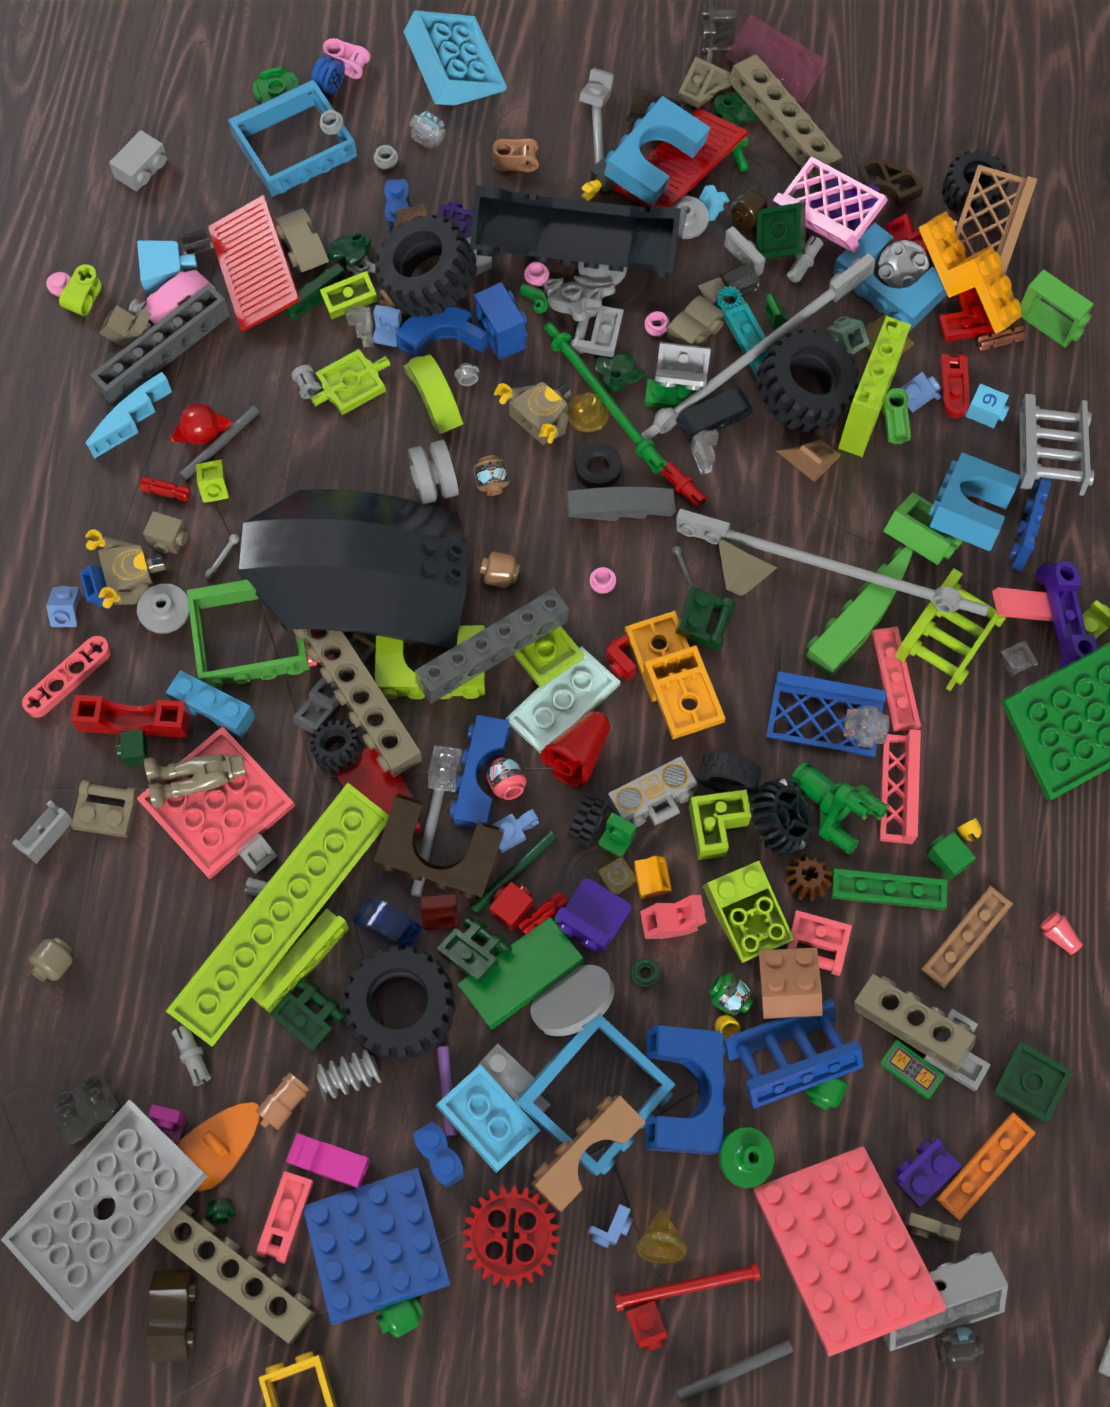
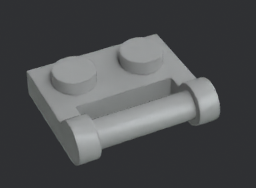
M606 306L587 308V318L578 321L575 337L571 340L570 346L577 354L590 353L613 358L624 310ZM592 316L596 317L591 341H585L589 318Z

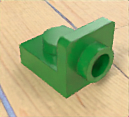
M612 812L607 820L606 830L600 838L598 845L617 857L622 858L636 835L637 826Z

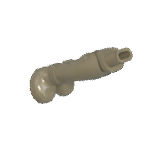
M227 753L225 758L223 754L201 755L176 764H168V767L160 766L154 758L144 759V767L150 783L148 785L149 795L153 808L162 807L171 797L177 799L181 798V796L215 789L227 782H234L235 777L246 775L242 754L229 756V753ZM193 776L190 779L182 780L179 782H171V784L168 785L161 784L169 780L173 781L177 780L178 778Z

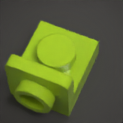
M222 459L196 464L197 484L203 502L227 499L229 496L225 484Z
M1096 600L1082 614L1087 635H1094L1095 640L1110 628V608Z

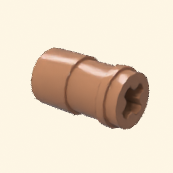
M288 1073L286 1077L284 1076L281 1079L282 1082L271 1095L267 1096L255 1111L263 1118L260 1124L265 1128L268 1124H271L275 1129L279 1130L292 1114L291 1111L302 1098L306 1097V1093L309 1091V1088L291 1073Z

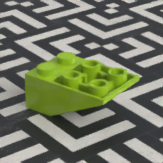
M760 861L702 886L713 912L742 963L759 956V951L773 950L794 940Z

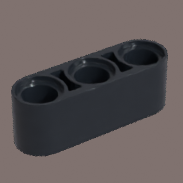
M737 387L683 411L676 418V423L687 441L694 443L746 419L752 413L753 408L742 390Z

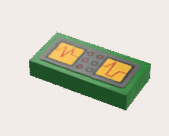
M898 1040L893 1043L879 1063L880 1066L926 1100L930 1099L945 1077L942 1072Z

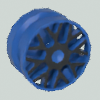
M323 55L313 67L311 80H314L325 93L333 95L342 84L345 66L342 62Z

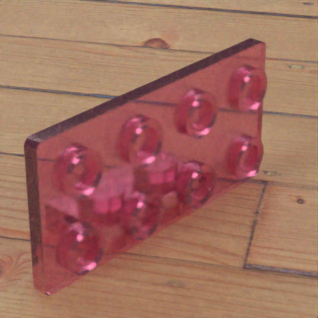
M753 15L749 16L726 54V58L734 64L757 54L766 63L773 75L781 81L790 95L800 104L805 103L828 65L826 59Z

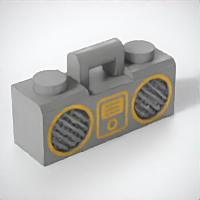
M682 756L608 793L607 801L616 815L637 827L645 823V818L648 816L654 826L679 814L680 811L676 802L679 801L682 804L689 801L691 797H694L698 784ZM665 804L668 805L665 809L655 813V809Z

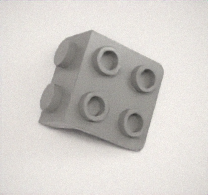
M660 342L655 381L660 382V385L664 387H675V384L685 385V388L690 390H700L701 387H706L711 347Z

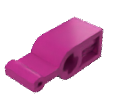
M297 1133L286 1163L359 1189L363 1183L370 1160L359 1154Z

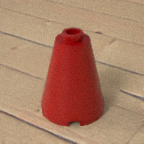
M589 712L542 749L540 754L542 763L545 767L549 764L554 769L551 774L555 778L572 787H578L579 784L583 786L587 784L611 729L607 716L601 712Z

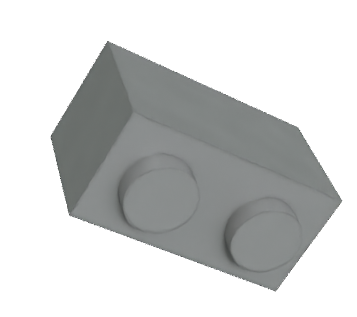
M140 130L109 164L114 178L137 192L143 185L148 183L150 177L158 169L164 166L168 158L163 144Z

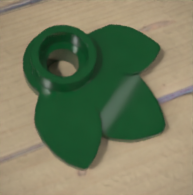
M733 92L730 95L721 94L714 100L713 109L715 114L736 126L741 127L742 122H757L759 119L738 92Z
M356 232L351 236H344L334 240L330 244L331 249L327 253L329 262L345 257L350 267L356 265L366 256V253L371 248L370 236L367 233Z
M628 352L617 353L612 359L599 356L596 360V372L603 377V384L610 392H620L627 384L640 382L645 374L644 370L634 368V358Z

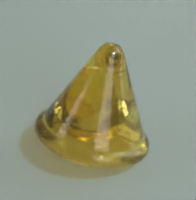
M586 392L574 397L568 405L569 423L579 431L594 432L601 429L607 423L609 410L597 395Z
M664 1209L657 1211L636 1246L637 1253L641 1258L660 1264L672 1263L682 1259L688 1249L686 1242L681 1238Z

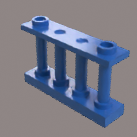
M833 999L822 1002V1016L778 1018L724 1038L729 1061L741 1058L751 1080L746 1081L749 1101L753 1109L864 1068L862 1048L857 1040L844 1044L833 1025L837 1021ZM822 1027L834 1049L817 1054L806 1033ZM795 1037L806 1059L790 1065L779 1043ZM768 1048L779 1069L762 1075L751 1053Z

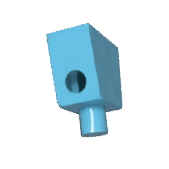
M137 241L140 279L146 295L157 292L179 272L198 268L195 253L182 255L179 244L176 241Z

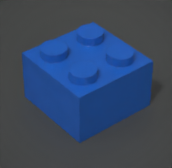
M501 282L474 294L476 323L487 332L488 343L498 360L500 361L526 349L525 338L528 337L525 324H527V318L523 310H518L515 306L516 302L510 290L506 291Z

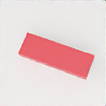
M1000 587L992 591L998 616L1054 622L1047 593Z

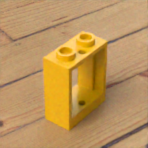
M313 1351L295 1357L296 1364L284 1367L282 1362L265 1368L266 1375L258 1377L266 1406L280 1407L273 1382L315 1367L326 1406L337 1407L323 1356H314Z

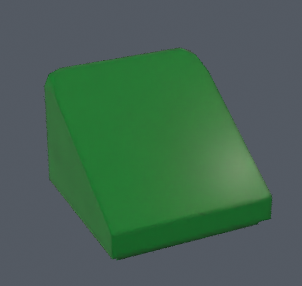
M768 294L764 310L774 329L779 328L789 318L782 303L772 294Z

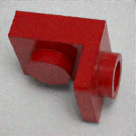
M655 1301L626 1311L638 1348L645 1346L647 1352L664 1346L663 1339L669 1336Z

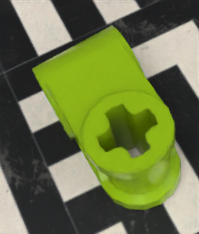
M84 264L76 268L67 286L60 294L59 305L62 308L82 316H86L90 312L93 302L102 289V283L97 278V272L94 267Z

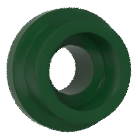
M648 958L639 959L631 969V977L635 984L640 987L653 986L660 976L658 965ZM648 969L651 975L648 978H643L640 975V971Z
M219 1198L208 1203L206 1218L212 1220L215 1224L229 1222L231 1217L236 1215V1207L233 1206L231 1199Z

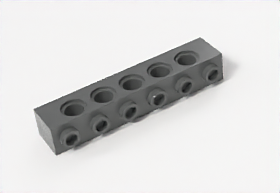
M208 283L94 371L90 377L97 391L114 407L227 319L230 314L225 299Z
M553 588L416 669V684L429 703L432 704L567 623L569 608Z

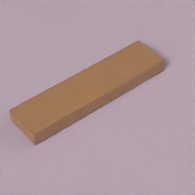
M990 886L920 972L943 990L1013 903Z

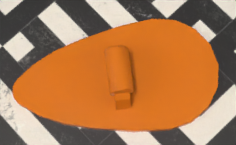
M250 1102L227 1108L194 1128L180 1140L178 1146L208 1175L195 1191L201 1192L213 1189L222 1183L234 1169L248 1148L258 1127L260 1115L255 1112L259 1107L258 1104Z

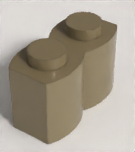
M699 295L670 323L667 337L677 344L704 346L707 342V337L712 333L716 334L723 326V311Z

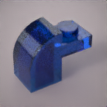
M367 898L353 920L356 925L377 934L389 945H399L400 949H406L407 945L412 946L422 929L408 915L381 899L373 900Z

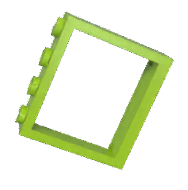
M886 316L852 401L838 449L863 457L895 375L911 324Z

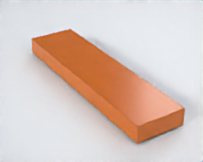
M1012 1112L939 1194L935 1201L957 1222L960 1221L1036 1132Z

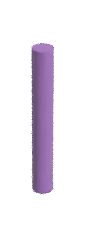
M448 1046L437 1048L442 1099L453 1090ZM444 1116L445 1136H457V1129Z

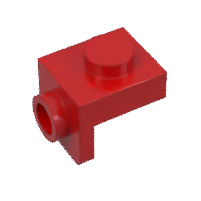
M627 634L620 639L618 637L614 638L607 645L606 661L610 664L611 671L618 678L622 676L626 682H629L636 674V665L623 653L628 649L630 637Z

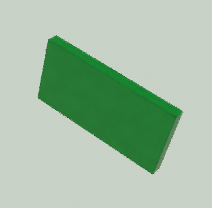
M551 917L511 945L512 951L508 956H504L501 953L495 956L499 964L481 984L469 976L458 983L460 990L491 1030L585 962L582 955L564 933L558 930Z

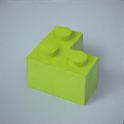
M747 790L691 797L689 812L698 860L725 857L729 848L725 829L749 825L752 816Z

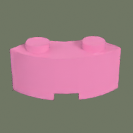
M197 270L179 272L157 292L152 293L147 298V304L144 309L151 313L149 320L154 325L209 282Z

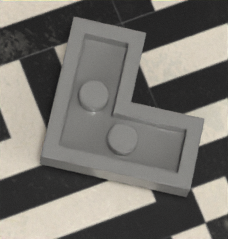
M953 1009L947 1015V1019L955 1024L958 1022L965 1024L973 1033L978 1025ZM942 1031L938 1032L935 1037L940 1042L947 1041L950 1038L947 1033ZM970 1052L958 1072L955 1073L929 1056L925 1055L924 1060L974 1092L978 1089L991 1065Z

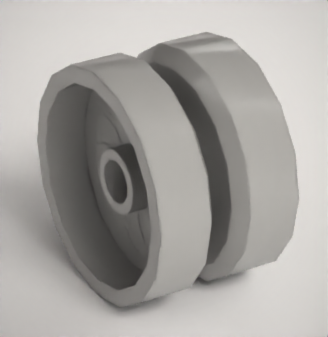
M444 440L430 444L429 453L431 460H428L426 451L422 446L408 449L412 479L423 504L436 502V484H438L439 490L445 499L459 495L454 468Z

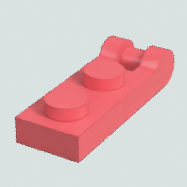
M284 1171L257 1248L256 1256L263 1258L270 1256L276 1258L278 1263L284 1265L287 1263L304 1212L303 1209L314 1182L313 1180ZM273 1235L283 1237L280 1246L271 1244Z

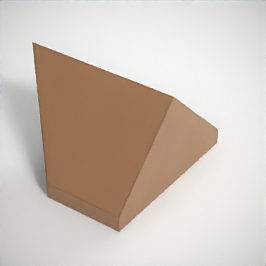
M822 439L803 444L800 447L776 451L814 482L841 456L840 453Z

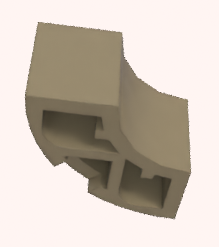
M303 208L275 219L280 241L283 240L290 251L287 255L293 268L297 267L300 272H304L329 262L318 234L314 232L311 220Z

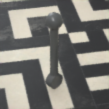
M675 545L672 548V553L678 558L688 583L687 591L689 592L692 586H698L692 582L681 554L682 548Z

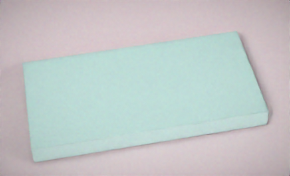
M582 646L579 649L584 654V660L541 688L538 687L506 717V720L510 721V726L540 754L548 743L586 714L592 712L620 685V680Z

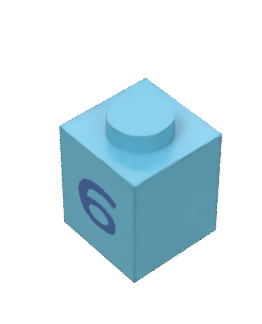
M980 384L965 417L994 428L998 419L1003 421L1007 414L1009 406H1006L1005 403L1009 395Z

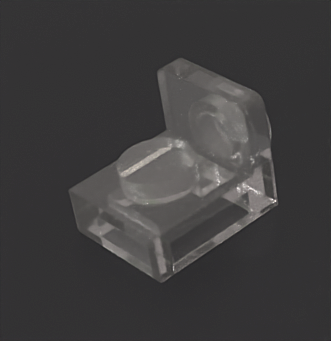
M363 306L346 308L345 314L348 325L356 326L357 337H361L363 347H373V317L371 308Z
M717 429L712 431L703 430L693 436L691 451L701 475L711 472L713 461H715V453L712 447L717 445L719 436Z

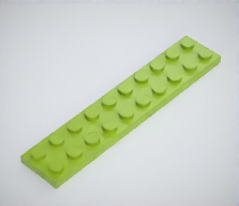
M347 783L167 1008L166 1012L210 1046H213L385 828L389 815Z

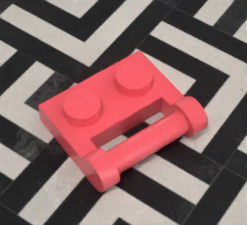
M796 910L791 927L794 940L787 944L786 949H796L798 942L835 952L834 960L818 956L819 968L829 970L831 974L840 976L852 925Z

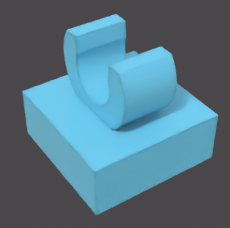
M714 185L705 186L699 197V200L705 204L709 211V221H714L718 213L724 210V203L729 202L726 193H718Z

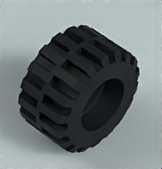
M975 150L974 153L966 151L964 156L959 154L955 160H952L943 183L942 195H944V202L949 203L948 208L956 211L955 214L959 216L962 214L971 188L968 182H973L978 165L1009 173L1008 170H1005L1006 165L1004 162H999L1000 158L996 155L992 157L990 152L981 153L980 150ZM983 173L980 174L978 182L983 186V190L995 184L991 176ZM1009 181L1001 185L1004 192H1006ZM976 187L975 192H974L973 195H975V194H977V193L979 192L978 189H977V187ZM997 188L985 193L990 205L1003 200ZM981 196L970 203L975 214L987 208ZM969 211L967 212L966 218L971 216ZM988 211L987 213H985V214H983V215H984L985 217H988V216H990L991 214H990V212Z

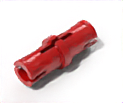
M673 461L667 463L666 467L668 469L663 468L661 474L675 486V491L678 494L685 496L695 509L700 508L703 505L701 501L706 502L708 497L694 485V480L690 476H686Z

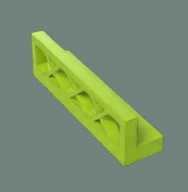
M326 909L280 960L251 998L270 1013L288 992L292 994L297 989V982L301 978L305 979L349 930L346 921L341 916L337 917L330 910Z

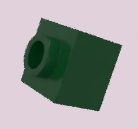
M143 730L120 732V742L116 744L118 758L122 759L127 767L144 765V759L149 758L148 738Z

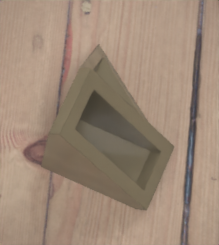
M725 540L718 541L725 585L728 591L743 596L778 568Z

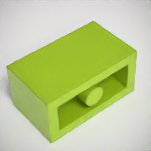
M367 271L320 289L331 320L378 301Z

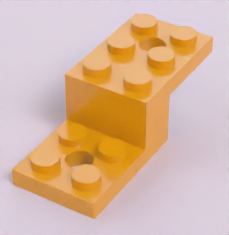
M947 211L918 227L948 297L975 287L995 333L1005 330L1022 316L1020 302L1013 295L1011 281L1004 274L1001 267V258L995 252L993 246L966 257L964 244L958 239L955 232V223L949 217Z
M675 611L628 625L624 628L625 634L630 637L629 644L652 702L658 701L672 740L725 723L726 719L697 646L689 647L687 639L675 633L679 622ZM655 639H662L665 641L666 647L658 650L651 643ZM693 699L697 703V707L694 710H686L682 706V701Z

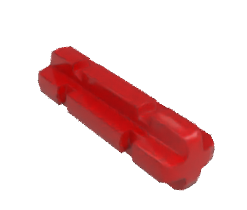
M147 476L142 477L139 484L143 492L151 493L153 491L155 495L172 499L177 497V500L188 501L191 495V490L188 486H177L176 483L159 479L153 481V478Z
M557 892L551 897V901H545L529 913L528 918L525 916L518 921V928L526 935L535 926L540 925L549 917H553L561 907L565 908L568 904L567 898L561 892Z

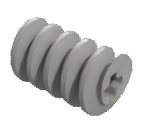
M363 1049L362 1059H359L355 1052L352 1053L350 1063H348L344 1056L340 1057V1066L338 1067L333 1060H330L329 1070H325L321 1063L318 1064L317 1078L325 1102L327 1100V1092L334 1099L338 1097V1088L347 1095L349 1094L350 1084L356 1091H359L361 1081L367 1087L372 1086V1077L378 1083H382L375 1057L367 1049Z

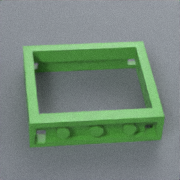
M248 580L187 590L198 679L216 689L221 688L225 684L234 683L241 685L253 679L270 680L277 677V675L287 673L289 675H298L304 670H310L304 639L299 640L296 636L299 656L209 671L201 609L259 598L255 594V588Z

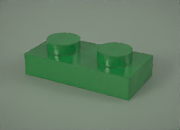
M648 379L644 406L666 409L671 407L674 409L697 390L686 389L685 385L675 384V387H664L660 385V382Z

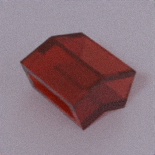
M456 894L420 897L423 930L459 927Z

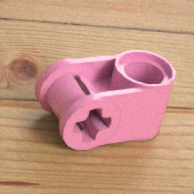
M336 38L326 40L323 45L324 55L344 64V75L353 79H360L362 77V69L371 58L370 53L365 48Z

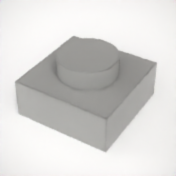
M259 833L236 851L254 874H257L277 857Z

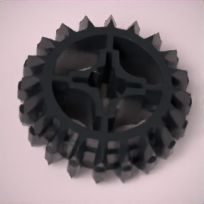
M776 779L765 782L756 789L755 796L751 797L753 805L749 808L753 812V817L750 819L755 823L753 830H757L759 833L758 840H764L765 848H771L772 853L788 855L799 852L806 845L810 844V837L814 836L811 829L815 826L812 821L814 814L810 811L809 807L811 804L807 803L806 794H801L800 786H794L793 781Z

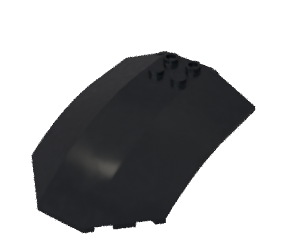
M335 489L298 490L243 522L241 526L237 572L243 580L247 579L255 588V594L267 609L274 611L282 621L280 625L286 632L288 629L355 632L398 639L448 651L454 648L466 596L467 539L459 513L372 492Z

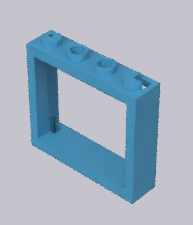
M314 80L228 119L232 136L271 197L284 193L300 183H305L309 179L321 173H326L330 169L357 157L355 141L346 127L343 126L340 132L334 134L340 142L339 144L270 176L246 140V137L314 105L321 115L325 111L334 110Z
M599 1014L583 1025L584 1030L574 1033L514 1101L560 1145L565 1140L571 1142L572 1139L533 1102L598 1028L660 1085L637 1112L644 1120L654 1117L651 1112L657 1105L663 1106L673 1095L670 1090L674 1087L675 1083ZM632 1136L625 1144L612 1141L596 1161L584 1151L579 1163L592 1175L598 1176L600 1173L604 1175L615 1163V1160L612 1158L619 1150L624 1152L633 1143L635 1138Z

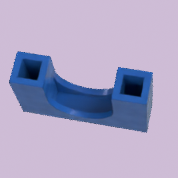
M661 1025L647 1030L646 1057L649 1060L676 1062L687 1067L697 1080L699 1102L695 1111L688 1118L655 1116L646 1119L645 1150L704 1155L720 1152L721 1144L726 1138L723 1130V1116L726 1110L725 1101L723 1100V1086L726 1080L723 1070V1057L726 1051L723 1032Z

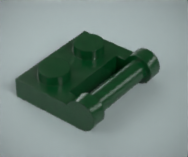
M692 586L688 592L675 633L710 649L720 650L724 643L723 634L729 615L733 613L736 603L732 599L720 598ZM714 608L720 612L713 634L710 635L705 631Z

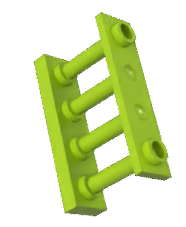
M954 568L941 587L952 588L958 591L964 599L989 606L986 616L991 620L986 628L983 629L956 611L950 613L939 611L931 600L901 643L895 655L897 659L904 662L909 654L912 656L916 654L952 677L946 687L949 691L952 690L956 683L959 685L963 683L970 672L966 670V667L993 627L995 625L1000 627L1006 619L1004 616H998L995 608L961 588L962 585L958 583L963 573ZM935 616L939 618L943 616L976 636L978 640L970 648L937 628L933 619ZM922 635L926 637L930 635L964 656L965 659L959 668L922 646V642L919 641Z

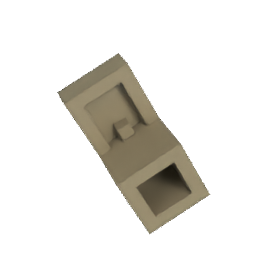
M116 305L108 313L99 334L118 345L127 347L152 327L148 323L151 313L142 308L134 316Z

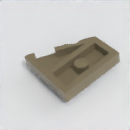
M695 57L676 98L699 108L732 86L729 83L731 73Z

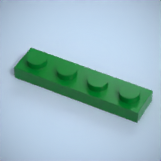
M835 868L832 871L831 899L945 910L947 907V880Z

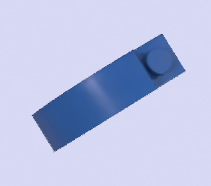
M448 307L444 313L439 315L433 313L430 317H423L421 314L420 317L412 316L396 332L397 347L414 357L421 356L430 344L444 338L457 339L481 353L488 346L487 332L481 326L472 324V314L455 307L452 309Z

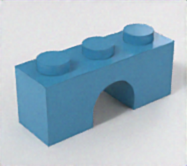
M181 670L166 691L170 701H185L192 715L196 716L198 712L208 717L219 729L223 726L229 734L241 740L256 718L250 705Z

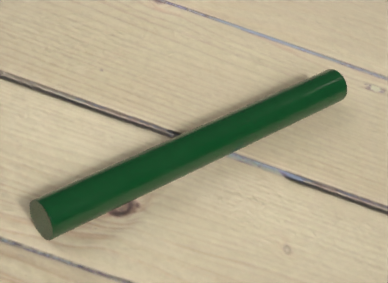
M551 830L546 833L488 888L482 897H479L469 906L473 913L478 915L493 900V896L502 886L506 888L510 882L519 876L557 839V836Z

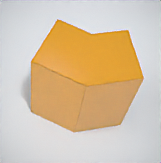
M653 856L634 861L640 899L672 892L665 857Z

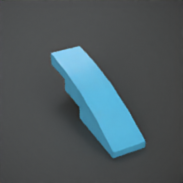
M162 372L134 390L101 421L86 441L94 459L139 433L135 424L155 413L152 405L154 402L172 393L168 380Z

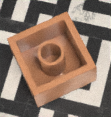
M817 948L759 951L763 1018L822 1016V989Z

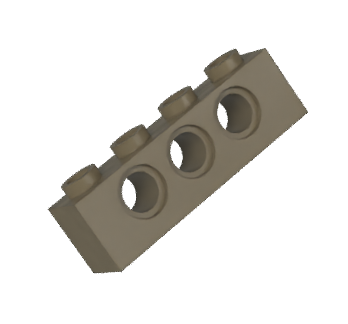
M872 974L854 1001L855 1011L957 1073L975 1045L976 1036L973 1035V1031L963 1023H953L947 1019V1015L936 1007L930 1009L921 1003V999L912 992L907 991L904 993L897 989L896 984L885 976L879 978ZM886 1001H894L898 1004V1007L894 1010H887L883 1007V1004ZM912 1016H919L924 1022L919 1026H914L908 1022V1019ZM942 1031L947 1033L950 1038L947 1041L940 1042L934 1038V1034Z

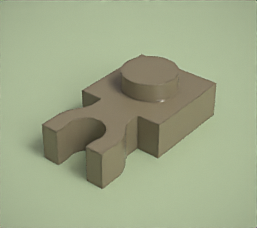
M914 1213L907 1214L904 1221L905 1227L911 1229L910 1234L913 1236L928 1239L930 1235L951 1242L959 1241L961 1228L946 1225L940 1221Z

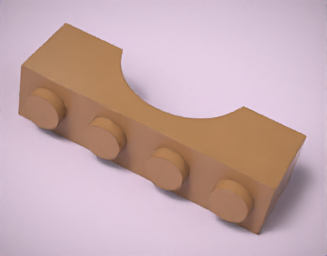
M615 1095L613 1098L607 1096L596 1108L599 1113L592 1120L586 1118L575 1130L578 1135L571 1142L565 1140L554 1152L557 1157L549 1165L546 1162L543 1163L533 1174L536 1179L531 1184L556 1210L562 1212L582 1190L578 1177V1165L582 1154L590 1145L606 1139L625 1144L646 1122L620 1095Z

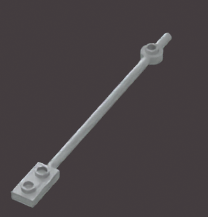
M868 253L863 258L854 260L846 271L836 274L831 279L829 289L707 382L706 387H701L700 390L694 392L674 409L671 407L660 409L654 416L653 425L641 433L644 439H651L659 432L663 434L671 430L676 425V418L679 414L700 402L774 345L781 336H785L788 332L792 331L829 301L837 302L874 273L875 259Z
M680 509L676 517L677 532H681L688 537H698L712 544H719L718 541L720 540L727 542L729 540L932 600L936 608L944 613L962 609L986 616L989 606L964 599L958 591L949 587H940L936 590L736 532L730 530V523L687 510Z

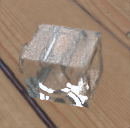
M434 746L428 770V788L438 791L456 792L457 778L462 767V749Z

